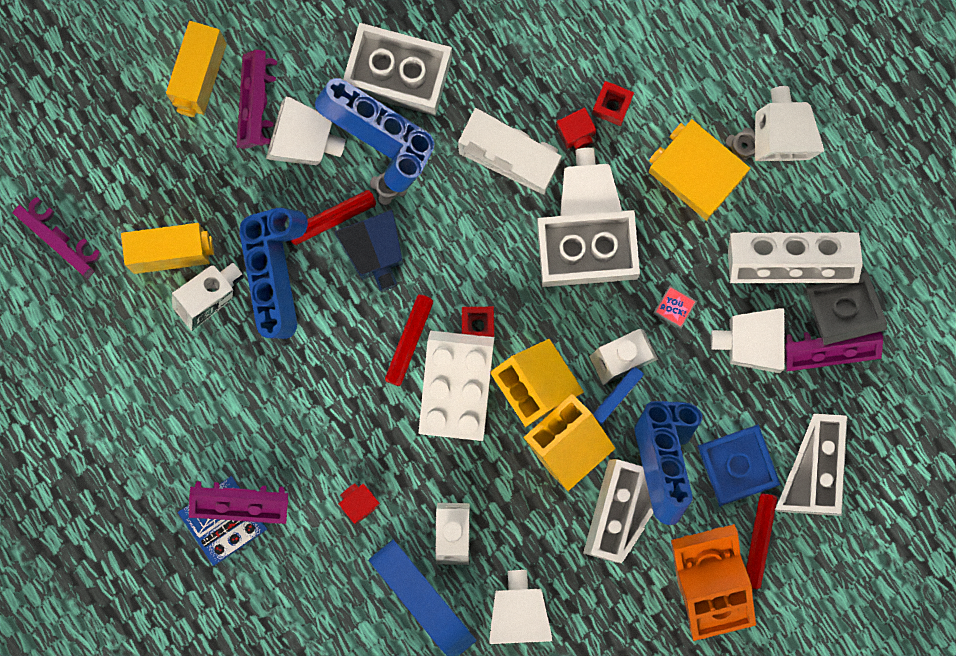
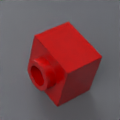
M605 81L594 105L592 115L622 126L634 92ZM610 101L616 102L618 109L616 111L607 109V103Z
M585 107L556 121V129L566 149L574 146L577 150L593 142L591 137L595 136L596 128Z
M494 306L462 307V334L494 337ZM477 320L482 321L484 324L483 330L479 332L472 329V323Z
M354 483L340 495L343 500L338 503L355 525L381 505L364 483L359 487Z

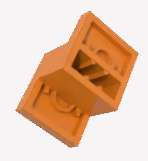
M735 524L671 540L677 581L687 610L693 641L756 626L751 582L741 557L738 532Z

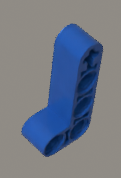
M340 78L331 79L316 98L315 107L318 113L392 159L384 174V181L391 190L395 192L406 191L422 173L434 149V140L427 131Z
M275 208L244 218L240 225V238L258 332L265 338L288 339L294 335L297 329V318L283 242L303 236L307 230L308 221L303 212L294 209ZM289 218V226L286 229L285 222ZM261 225V227H262V232H261V235L259 236V235H258V229H259V226ZM267 256V265L264 267V259ZM271 287H272V289H273V296H272V298L270 299L269 291H270V289H271Z
M651 401L646 405L634 426L653 513L660 522L666 525L677 524L693 500L680 446L687 444L691 440L702 421L701 411L691 403Z
M394 539L368 559L446 656H460L477 641Z

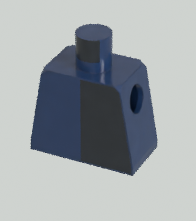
M392 210L335 231L338 241L361 280L374 276L380 292L398 285L392 269L403 265V259Z

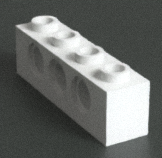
M730 233L728 248L730 283H859L863 264L859 233Z

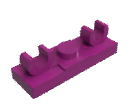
M255 49L242 55L236 148L248 149L257 145L264 146L270 144L271 141L270 138L262 136L261 129L273 127V122L269 120L262 121V114L267 105L265 84L276 81V77L267 75L265 67H273L277 65V61L273 58L266 59V51Z
M38 197L31 200L28 212L19 204L12 213L86 279H89L95 271L88 264L97 262L102 253L96 249L92 255L85 256L84 248L89 244L85 238L77 243L76 252L66 243L70 238L57 226L51 231L42 223L52 219L55 212L48 208L44 214H37V207L43 202Z
M804 332L803 341L794 342L792 335L789 334L786 337L784 363L786 372L882 359V332L828 345L823 344L821 337L811 340L808 332Z
M197 481L195 487H190L189 518L286 524L288 493H285L283 487H279L278 492H266L267 488L263 485L260 491L236 488L220 489L218 482H214L213 488L201 487V481Z

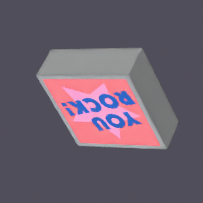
M669 285L653 314L681 330L697 301Z

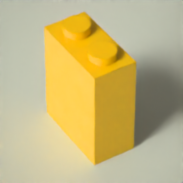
M189 20L166 91L172 105L177 107L176 111L189 117H195L196 113L205 114L227 45L220 29Z
M691 119L686 126L682 123L677 126L669 137L673 141L666 149L660 147L649 159V162L652 163L649 173L707 221L748 174L750 167Z
M199 223L121 233L124 264L134 274L210 264L209 256L214 255L212 236H209L208 231H204Z
M550 339L511 356L490 372L525 427L548 416L571 394L577 398L584 393Z
M573 394L523 437L549 473L567 491L573 488L616 449L593 414Z

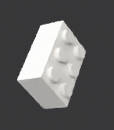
M359 23L343 80L375 100L436 116L452 60V47Z
M634 210L538 218L537 231L542 287L638 280L640 269Z
M430 331L427 342L419 434L483 441L495 337Z

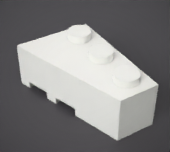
M477 108L474 109L458 141L460 155L545 195L562 157L557 154L558 149L545 142L540 144L529 138L530 136L525 132L511 128Z
M813 414L793 468L790 471L780 500L775 508L777 512L842 516L847 416Z
M618 459L608 460L583 554L611 562L622 563L653 514L642 466Z

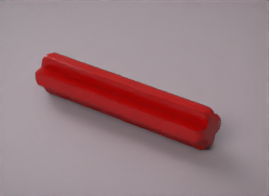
M366 190L307 219L308 227L303 236L293 239L291 242L294 245H298L375 207L376 200L372 192Z
M421 294L416 297L385 376L386 382L392 385L400 386L403 382L433 305V299Z
M761 494L759 496L746 565L751 587L756 590L760 589L762 585L777 504V497L771 494Z

